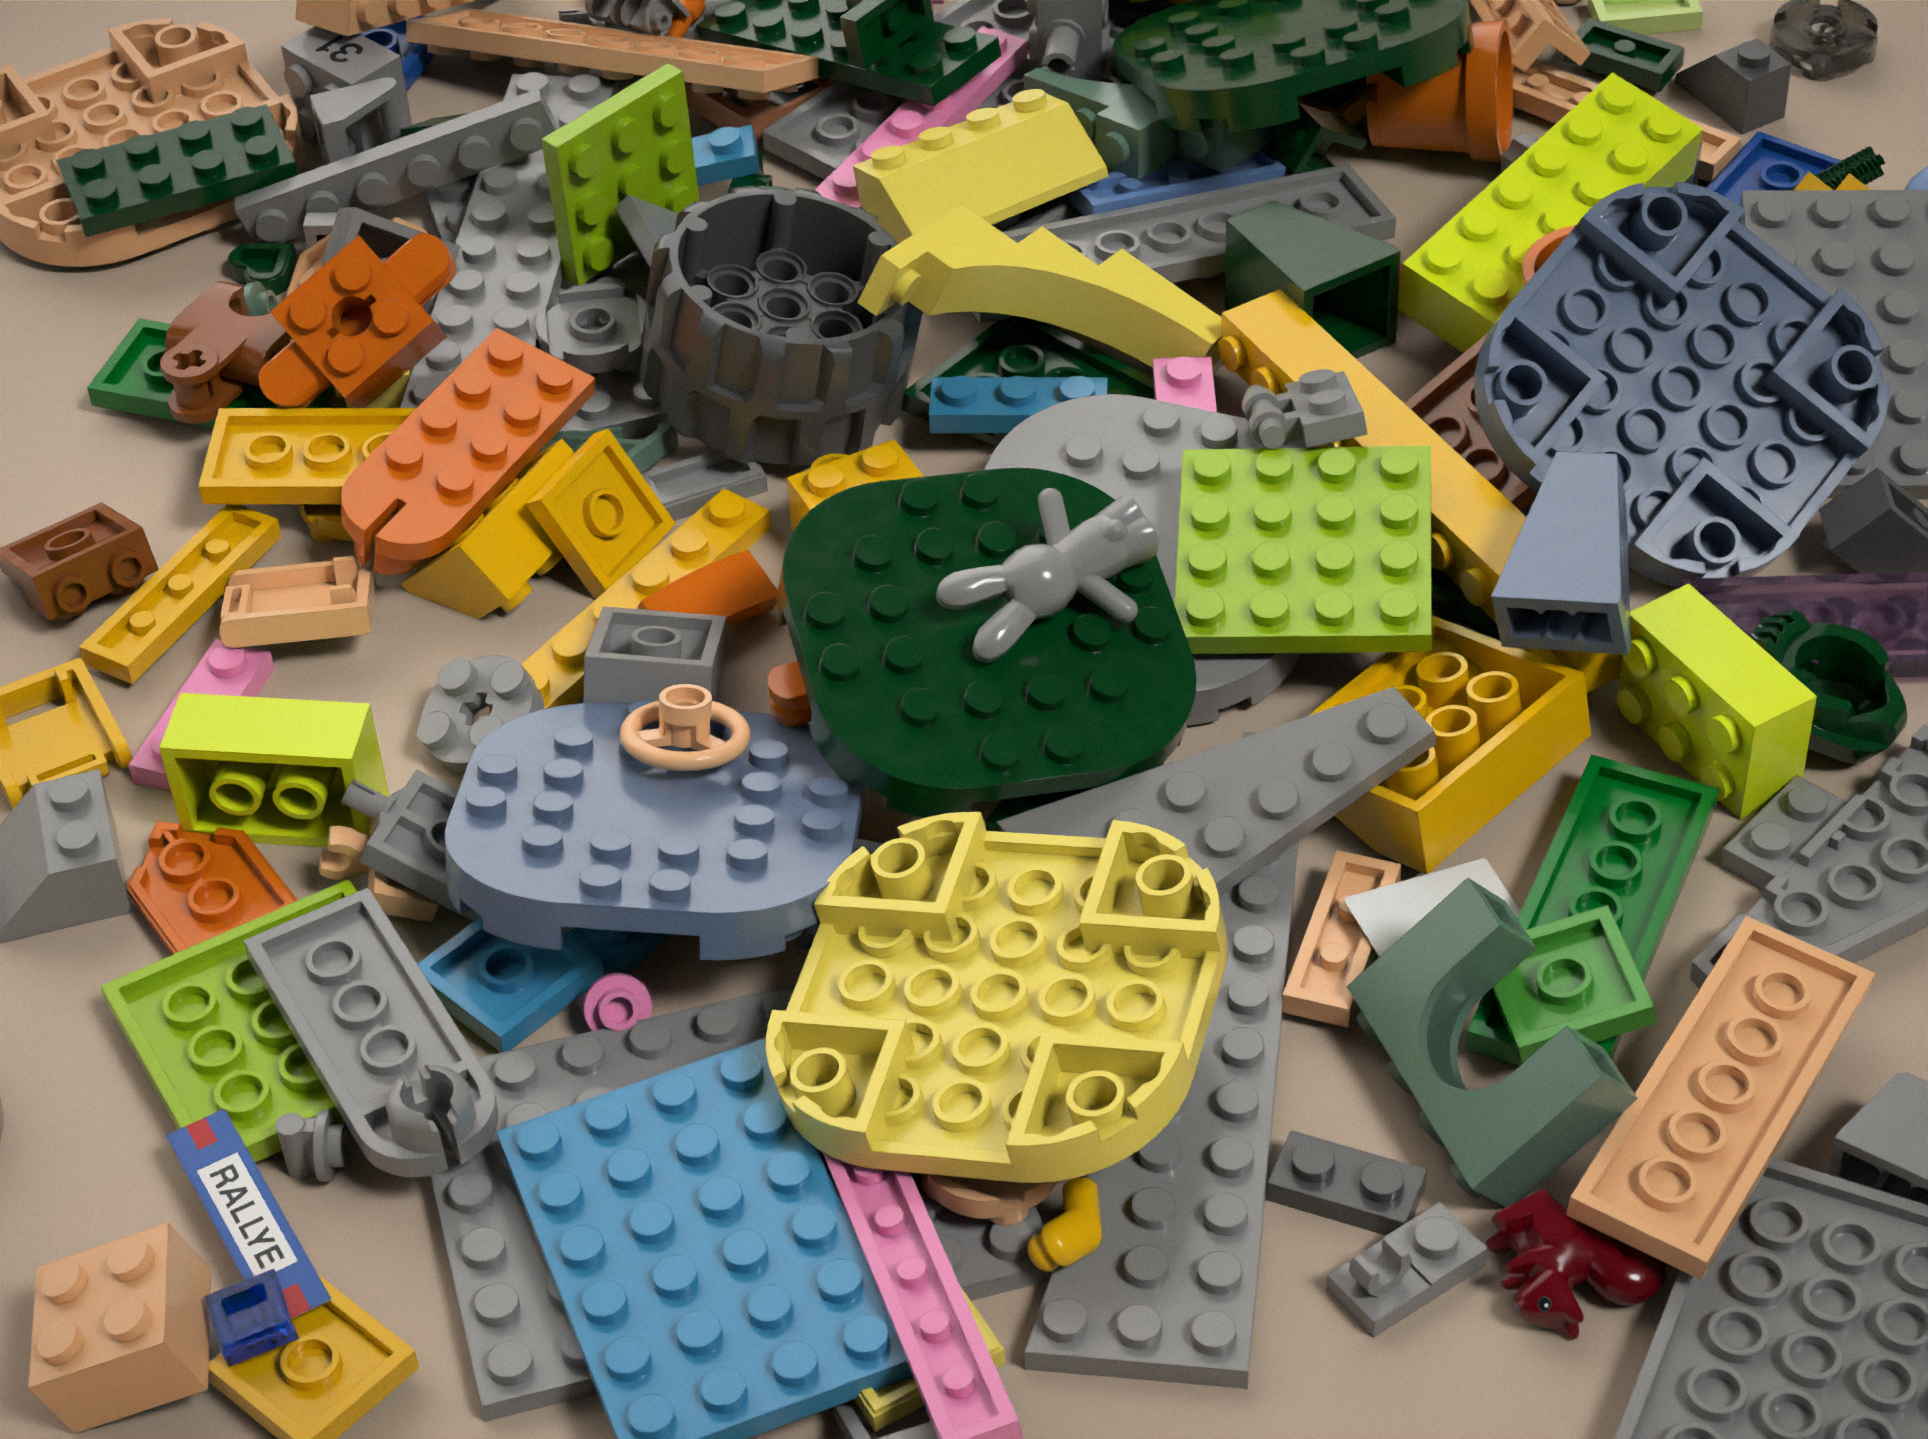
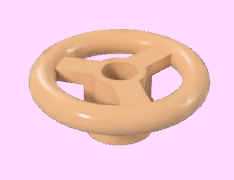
M678 684L662 690L659 694V701L643 705L625 718L619 734L622 746L633 758L644 764L671 771H700L725 765L738 758L747 749L751 739L749 724L739 712L729 706L712 701L710 691L704 687L692 684ZM659 720V728L641 731L648 724ZM710 720L725 726L731 732L730 739L723 741L710 735ZM672 745L680 748H693L697 751H671L657 747Z

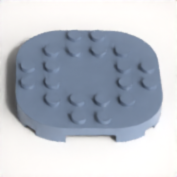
M1676 181L1672 187L1644 188L1643 183L1617 190L1600 200L1580 219L1573 230L1513 301L1510 302L1489 330L1478 355L1474 389L1478 415L1491 446L1509 470L1536 493H1538L1556 452L1617 454L1627 504L1629 568L1646 578L1665 585L1680 588L1689 583L1695 589L1706 590L1730 586L1751 578L1770 565L1801 536L1799 533L1858 458L1870 448L1878 436L1888 409L1890 382L1884 383L1879 354L1884 348L1880 337L1864 310L1845 290L1840 287L1833 296L1828 294L1738 220L1746 210L1732 200L1707 188Z
M640 700L632 704L580 703L538 710L499 726L485 736L474 749L445 828L447 892L453 905L460 913L470 909L477 912L478 916L483 919L484 931L508 941L527 946L561 950L567 928L573 927L700 936V960H738L783 952L786 950V942L799 937L806 928L807 932L815 937L820 922L814 903L817 897L829 885L828 878L855 852L859 828L862 829L863 784L858 782L852 788L831 769L813 740L809 729L810 724L805 723L794 727H787L777 722L771 714L737 711L744 717L750 727L751 739L747 749L738 758L725 765L700 771H671L656 768L636 760L622 746L619 734L625 718L635 709L654 702V700ZM659 720L648 724L641 731L659 728ZM710 720V735L723 741L729 740L731 732L725 726ZM672 745L657 747L671 751H697L693 748H680Z

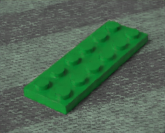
M1591 754L1517 920L1524 930L1608 905L1644 982L1715 811L1719 789ZM1489 990L1481 998L1468 1027L1465 1049L1521 1065L1492 992ZM1622 1034L1595 1043L1602 1046L1610 1058L1613 1059Z

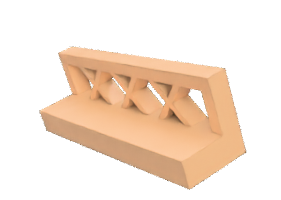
M1469 0L1483 22L1507 20L1512 40L1513 64L1526 72L1549 43L1580 66L1591 54L1553 0Z

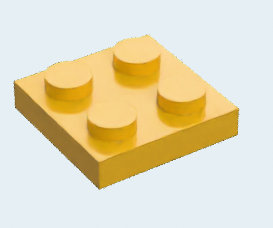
M609 428L594 433L526 503L528 509L595 600L649 554L676 524Z
M319 1274L318 1276L332 1300L290 1319L295 1335L294 1338L232 1363L228 1350L225 1348L209 1362L208 1378L210 1383L277 1439H337L419 1369L416 1352L412 1347ZM263 1317V1322L267 1323L266 1319ZM257 1322L252 1326L253 1331L261 1333ZM284 1323L278 1325L280 1334L287 1335ZM265 1328L268 1338L276 1340L274 1331ZM248 1330L242 1334L243 1339L251 1340Z

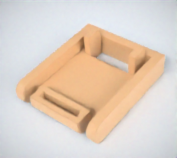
M355 556L335 557L333 561L234 571L229 577L228 586L225 588L221 609L219 634L222 643L229 648H240L372 634L376 594L373 557L364 565Z

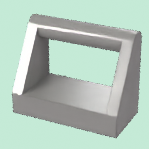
M384 77L310 95L323 166L350 156L345 129L378 107L380 108L386 143L401 138L400 129L405 128L397 81L394 78Z

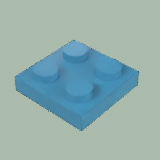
M480 917L417 963L447 1012L499 1052L509 1051L584 994L593 982L604 976L602 959L568 934L565 935L561 950L527 946L508 941L484 931L483 919Z

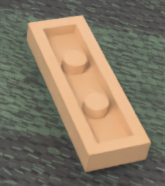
M1336 850L1283 992V1013L1349 1028L1357 1003L1347 986L1371 965L1376 951L1347 907L1344 899L1348 896L1400 882L1401 864Z

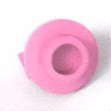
M610 973L600 977L593 982L585 995L578 997L583 1022L587 1023L592 1031L609 1028L614 1031L626 1030L631 1028L637 1020L650 1018L652 1014V1001L645 981H639L637 978L625 973Z

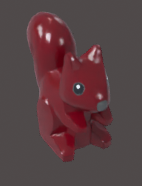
M1541 1189L1496 1212L1492 1217V1222L1499 1231L1485 1243L1490 1252L1503 1253L1513 1250L1517 1254V1257L1505 1264L1504 1268L1508 1274L1501 1279L1500 1284L1506 1290L1518 1289L1514 1295L1512 1305L1514 1312L1519 1317L1534 1325L1558 1330L1567 1338L1573 1340L1578 1338L1579 1323L1583 1322L1584 1315L1571 1290L1572 1288L1587 1281L1605 1300L1618 1305H1637L1651 1298L1663 1286L1666 1280L1665 1262L1567 1216L1568 1206L1558 1202L1545 1189Z

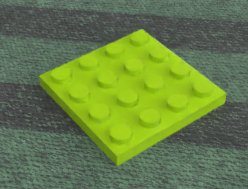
M1431 446L1183 449L1174 605L1192 654L1432 652Z
M350 879L101 985L109 1010L177 1130L225 1109L256 1163L282 1151L276 1130V1122L285 1114L297 1113L303 1118H316L319 1111L332 1110L336 1123H344L342 1116L250 963L243 940L356 893L357 890Z

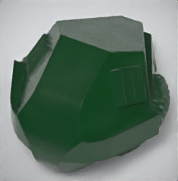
M1794 609L1773 616L1765 615L1750 633L1749 637L1817 696L1808 749L1837 760L1863 763L1886 750L1907 724L1906 703L1888 669L1890 659L1881 644L1869 634L1851 627L1831 623L1815 622L1811 625L1801 612Z

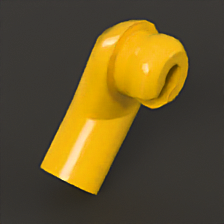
M1075 1178L1064 1184L1062 1188L1064 1213L1045 1224L1042 1228V1233H1036L1030 1238L1028 1242V1255L1038 1269L1050 1272L1057 1269L1059 1265L1068 1267L1094 1252L1100 1245L1102 1226L1098 1186L1089 1178Z

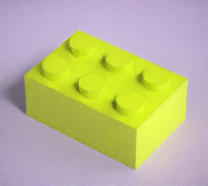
M1689 583L1630 611L1631 648L1628 655L1622 654L1617 693V706L1629 722L1637 724L1660 745L1670 760L1678 762L1699 783L1718 788L1717 801H1720L1739 820L1763 809L1796 775L1803 778L1817 696Z
M180 693L159 747L179 823L182 824L185 831L214 834L217 828L244 830L253 843L328 847V831L331 826H345L369 835L370 817L341 804L343 796L353 779L389 797L370 703Z

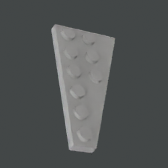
M1391 687L997 821L1000 832L1107 838L1112 820L1146 825L1161 830L1186 844L1189 857L1202 870L1208 868L1220 896L1436 745L1435 731L1395 687Z
M1925 724L1912 736L1911 744L1899 758L1892 756L1879 770L1878 779L1863 795L1855 794L1799 852L1798 860L1784 876L1778 873L1764 887L1763 897L1748 913L1738 914L1693 960L1690 980L1699 989L1704 984L1745 916L1852 963L1928 926V727Z

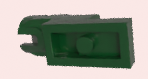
M846 0L848 12L840 17L849 65L867 69L932 22L934 16L931 1Z

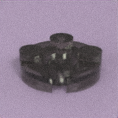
M1791 0L1778 8L1775 14L1774 24L1770 33L1769 47L1789 61L1792 66L1803 69V75L1806 78L1817 82L1828 81L1835 76V73L1854 70L1874 60L1878 42V22L1871 11L1851 0H1838L1837 6L1820 5V0Z

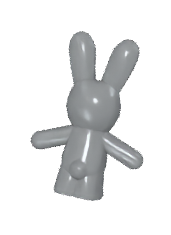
M1046 488L1038 495V507L1047 545H1025L1011 554L1002 565L977 567L954 572L939 583L936 600L945 609L963 610L1003 596L1009 601L978 629L972 647L976 660L990 663L1004 656L1034 620L1052 617L1063 611L1074 597L1076 591L1120 622H1131L1136 618L1138 614L1136 602L1106 580L1117 575L1123 569L1151 561L1158 550L1159 541L1156 530L1143 515L1138 503L1131 496L1122 495L1094 517L1083 521L1070 531L1061 493L1055 488Z

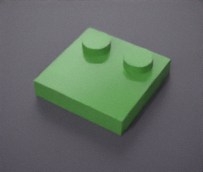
M1608 905L1525 930L1536 946V949L1490 989L1521 1065L1566 1025L1588 1039L1598 1042L1657 1024L1654 1004Z

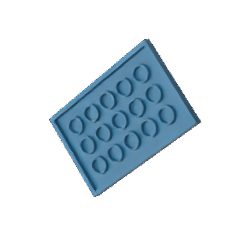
M764 1038L496 1131L500 1149L615 1439H749L856 1399L862 1390L872 1387L874 1391L913 1377L848 1214L817 1149L803 1138L786 1114L768 1065L766 1041Z

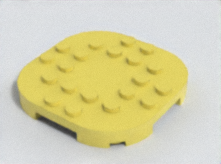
M957 812L930 816L897 827L900 838L885 842L871 855L862 846L834 871L827 880L830 882L829 885L822 891L814 903L820 924L786 1011L772 1010L766 1033L768 1065L786 1114L796 1130L815 1148L842 1162L879 1170L1021 1183L1056 1182L1097 1172L1129 1157L1155 1138L1178 1112L1194 1078L1228 957L1227 931L1214 879L1208 868L1202 870L1189 857L1186 844L1161 830L1119 820H1112L1107 838L986 831L981 812Z

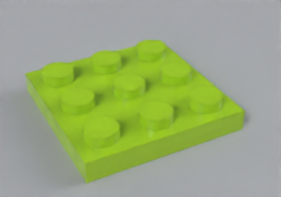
M669 63L541 139L563 278L576 286L584 284L638 249L616 213L617 210L615 208L628 194L676 213H680L681 210L694 201H700L684 75L682 70Z

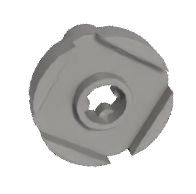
M605 283L585 284L559 293V304L553 306L548 312H546V305L539 310L535 326L540 350L585 373H600L614 369L618 371H631L641 365L646 301L639 295H637L636 302L631 298L624 297L623 287ZM600 326L599 329L589 330V327Z
M487 655L470 661L462 657L455 658L447 662L438 674V684L433 688L423 706L420 722L416 730L417 737L448 771L464 776L470 757L479 742L490 732L508 721L525 714L543 710L545 706L543 696L536 688L535 681L519 662L510 657ZM488 706L492 709L489 715L480 716L473 724L474 716L481 709Z

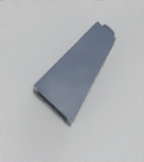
M1555 453L1491 595L1502 647L1628 655L1631 648L1627 504L1617 454Z

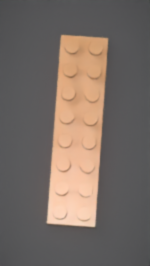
M465 8L406 21V42L426 44L427 52L432 54H456L459 52V49L470 51V58L474 60L494 61L502 59V56L513 57L514 65L521 67L544 66L545 62L557 63V71L586 73L589 72V68L601 70L602 78L611 80L632 79L633 74L647 76L669 63L683 71L684 82L692 83L691 90L694 92L720 93L724 91V88L737 89V97L748 100L769 99L770 91L794 92L797 91V84L818 78L819 57L653 35Z

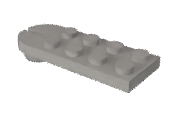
M369 887L243 940L247 957L363 1154L374 1166L384 1172L401 1177H426L447 1171L448 1167L440 1131L434 1121L461 1164L470 1160L485 1148L496 1131L499 1118L492 1081Z

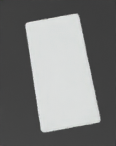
M1484 858L1348 896L1344 899L1347 907L1379 957L1467 877L1505 900L1516 918H1518L1521 912L1489 862Z

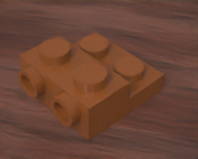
M102 502L0 548V569L2 573L21 585L29 606L49 621L52 619L67 620L85 612L91 601L108 593L110 595H120L130 592L143 583L145 576L159 570L143 527Z

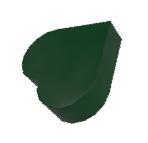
M247 243L236 247L228 255L230 273L234 281L240 284L259 281L266 290L273 291L275 296L282 294L289 287L297 262L295 245L291 243Z

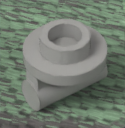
M332 1110L319 1111L316 1118H303L297 1113H288L277 1120L276 1130L287 1171L292 1178L300 1180L316 1174L320 1182L332 1181L336 1168L346 1167L349 1157L348 1128L345 1124L336 1123Z

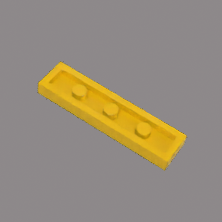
M227 504L79 646L84 664L133 684L225 593L229 577L234 571L250 569L282 537L278 519L242 505Z

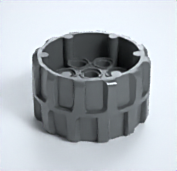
M754 186L732 188L730 194L708 202L694 201L681 210L677 215L674 232L662 235L655 243L646 298L642 334L643 352L640 367V379L647 396L661 403L668 413L669 425L683 437L696 438L724 452V458L744 464L750 461L773 464H789L790 469L810 468L817 458L826 454L840 453L850 455L869 448L873 444L874 435L881 424L890 426L899 417L902 410L903 397L908 385L923 311L909 301L904 305L895 303L877 316L857 303L880 256L899 243L878 224V217L861 207L855 210L845 204L822 197L818 191L796 187V191L759 189Z

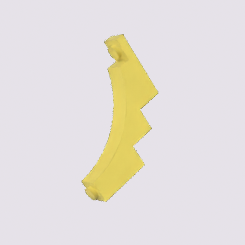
M962 204L882 254L857 302L875 316L895 303L904 305L909 301L928 316L950 312H987L1025 317L1053 324L1098 340L1140 360L1152 368L1153 358L1211 357L1214 375L1223 364L1218 350V343L1222 332V317L1124 249H1120L1100 265H1097L1043 226L1017 243Z

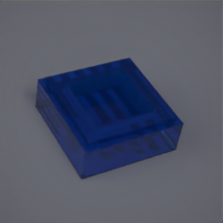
M274 1268L204 1296L222 1355L228 1367L299 1339L282 1284Z

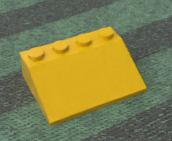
M1432 616V652L1385 653L1309 714L1312 715L1395 687L1434 729L1436 745L1334 815L1376 853L1424 874H1429L1591 736L1585 674L1583 672L1520 648L1502 647L1499 640L1436 616Z

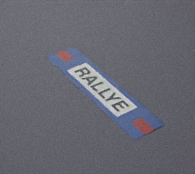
M222 1109L167 1134L166 1137L251 1294L253 1297L255 1296L267 1323L271 1324L261 1295L264 1292L267 1293L277 1326L283 1323L272 1290L276 1287H279L289 1320L332 1300L226 1110Z

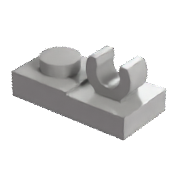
M1439 1202L1384 1236L1380 1242L1328 1273L1326 1290L1374 1338L1484 1268L1487 1263L1488 1248Z

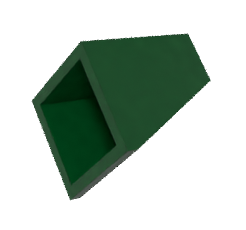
M1273 200L1226 219L1225 311L1281 289L1354 358H1360L1396 342L1401 251L1390 243Z

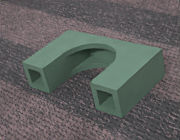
M1467 877L1354 979L1347 988L1361 1009V1012L1356 1015L1358 1023L1373 1041L1384 1046L1392 1059L1386 1065L1388 1072L1405 1092L1416 1098L1421 1106L1422 1111L1417 1115L1420 1124L1434 1141L1446 1147L1453 1158L1454 1163L1449 1166V1170L1455 1181L1471 1197L1479 1199L1481 1196H1485L1507 1207L1528 1195L1638 1098L1605 1049L1567 1025L1500 1082L1482 1089H1466L1460 1076L1457 1059L1458 1043L1463 1025L1476 1003L1536 949V946L1505 900Z

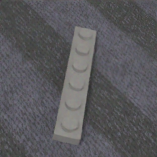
M540 88L236 197L235 212L254 243H284L304 235L303 223L307 212L338 213L339 208L356 207L367 212L543 150L541 139L559 129V126Z

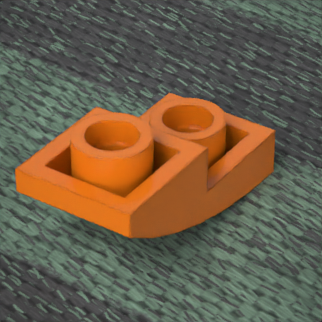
M745 550L710 563L673 581L643 599L637 609L726 616V625L772 611L777 604L778 590L750 551Z

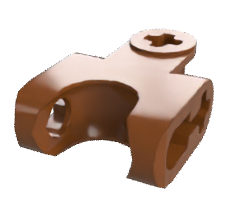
M226 281L215 282L179 313L169 326L165 340L166 352L160 360V368L165 380L174 386V390L168 400L170 413L174 419L182 423L198 424L214 420L217 417L219 408H227L249 385L261 389L258 378L259 371L270 359L291 342V336L271 313L262 316H249L244 298V287Z

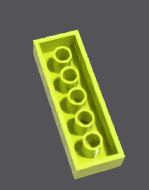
M1612 72L1402 263L1398 292V310L1464 353L1489 332L1510 302L1523 289V260L1529 248L1537 240L1555 230L1577 225L1580 219L1595 204L1617 190L1643 183L1644 188L1672 187L1676 181L1684 183L1693 174L1703 128Z

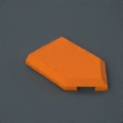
M156 821L148 839L150 847L141 867L137 866L134 869L126 886L128 895L172 955L298 901L244 830L217 828L215 833L212 834L185 831L180 823Z

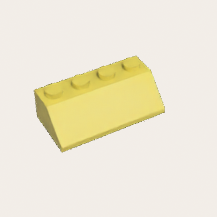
M1041 89L1019 92L1013 96V102L998 108L974 110L966 115L965 121L953 126L927 129L919 134L918 140L906 145L879 148L871 154V159L853 165L862 209L878 217V224L897 243H901L960 204L993 225L1109 176L1106 164L1069 103L1046 94Z

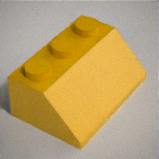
M560 439L537 454L446 550L435 556L425 558L401 585L408 593L477 619L482 618L498 607H501L505 613L515 608L533 590L527 582L535 572L542 576L563 558L561 552L528 509L526 503L575 452L563 439Z

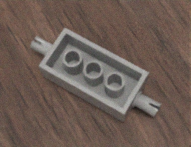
M1027 0L1028 14H1035V26L1030 27L1029 58H1038V68L1050 72L1102 82L1116 0Z

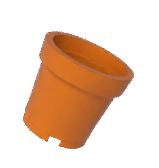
M1507 20L1474 23L1472 25L1474 38L1472 52L1461 53L1460 49H1458L1459 64L1434 78L1405 88L1381 72L1367 76L1366 83H1372V101H1366L1367 125L1371 144L1373 146H1384L1385 148L1470 153L1474 161L1501 163V155L1508 149L1511 143L1514 106L1513 50Z

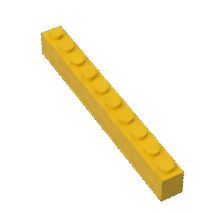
M1281 289L1223 312L1221 339L1218 343L1220 358L1228 370L1236 372L1250 387L1261 385L1277 395L1286 393L1285 384L1299 381V377L1307 372L1318 369H1330L1335 373L1345 372L1364 411L1368 435L1313 447L1431 446V565L1436 570L1444 572L1463 591L1466 599L1472 605L1479 606L1497 624L1491 595L1527 517ZM1522 648L1530 653L1583 672L1585 674L1587 693L1620 678L1622 654Z

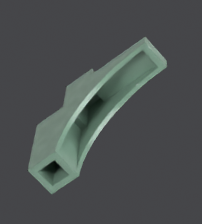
M1036 68L1024 75V91L1041 89L1046 94L1069 103L1108 169L1121 172L1138 180L1178 156L1216 171L1224 172L1275 141V131L1278 124L1230 132L1229 128H1210L1207 126L1206 119H1204L1206 129L1202 132H1188L1167 127L1159 122L1155 101L1133 84L1079 79L1041 68ZM1301 96L1296 97L1297 104L1301 103Z

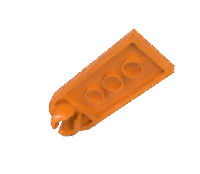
M496 328L345 481L341 492V520L347 533L354 539V551L359 562L364 565L372 557V543L375 542L374 571L382 575H399L416 567L422 559L435 556L446 550L594 395L595 377Z

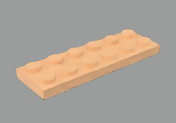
M1745 916L1635 1092L1638 1099L1622 1113L1570 1196L1566 1215L1703 1280L1868 996L1876 973Z

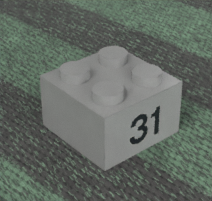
M316 26L281 46L285 64L284 78L296 106L301 134L304 139L319 145L310 95L384 77H391L397 81L404 126L412 125L400 55L359 33L344 36ZM379 107L345 129L350 156L386 143Z

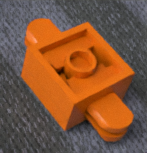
M419 233L410 238L382 262L359 235L270 311L272 316L293 340L259 371V386L265 397L279 408H305L333 384L354 408H366L447 337L422 307L449 284L456 275L455 259L446 245L434 235Z

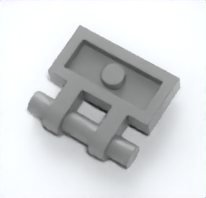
M1318 369L1307 372L1299 377V381L1285 384L1286 393L1277 395L1261 385H1253L1246 390L1242 400V410L1249 422L1254 439L1269 449H1276L1284 443L1304 440L1306 447L1309 448L1368 435L1364 411L1344 371L1335 373L1330 369Z

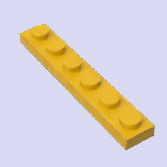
M723 488L525 660L521 665L534 679L536 688L541 692L545 704L544 709L575 704L583 696L584 656L603 606L637 609L643 599L673 581L710 563L748 550L772 528L770 510Z

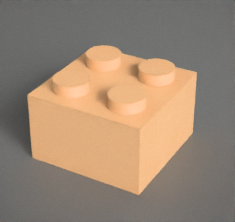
M169 1222L36 1267L28 1388L74 1434L208 1390L211 1269Z

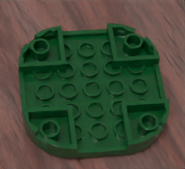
M1192 0L1158 11L1135 22L1123 30L1113 43L1120 84H1133L1152 98L1156 103L1158 118L1161 124L1188 132H1202L1205 130L1204 119H1206L1208 127L1214 129L1229 128L1230 132L1257 129L1300 119L1296 97L1380 72L1406 88L1434 78L1459 64L1458 49H1460L1461 53H1471L1474 48L1468 0Z
M1016 467L866 483L838 492L812 508L801 519L788 540L778 588L777 612L780 626H788L812 710L809 729L819 752L831 769L852 788L860 782L869 789L888 797L887 808L900 813L926 818L946 813L970 812L972 803L1090 788L1091 790L1164 765V762L1175 748L1180 745L1195 699L1197 678L1192 652L1157 555L1151 561L1123 569L1117 575L1106 579L1136 602L1138 614L1133 621L1123 623L1116 620L1076 591L1074 597L1063 611L1052 617L1034 620L1004 656L990 663L976 660L972 652L974 639L978 629L1009 603L1005 596L963 610L945 609L936 600L939 583L954 572L977 567L1002 565L1011 554L1025 545H1047L1038 507V495L1042 490L1055 488L1061 493L1070 531L1083 521L1094 517L1114 502L1115 499L1100 489L1065 474L1036 468Z

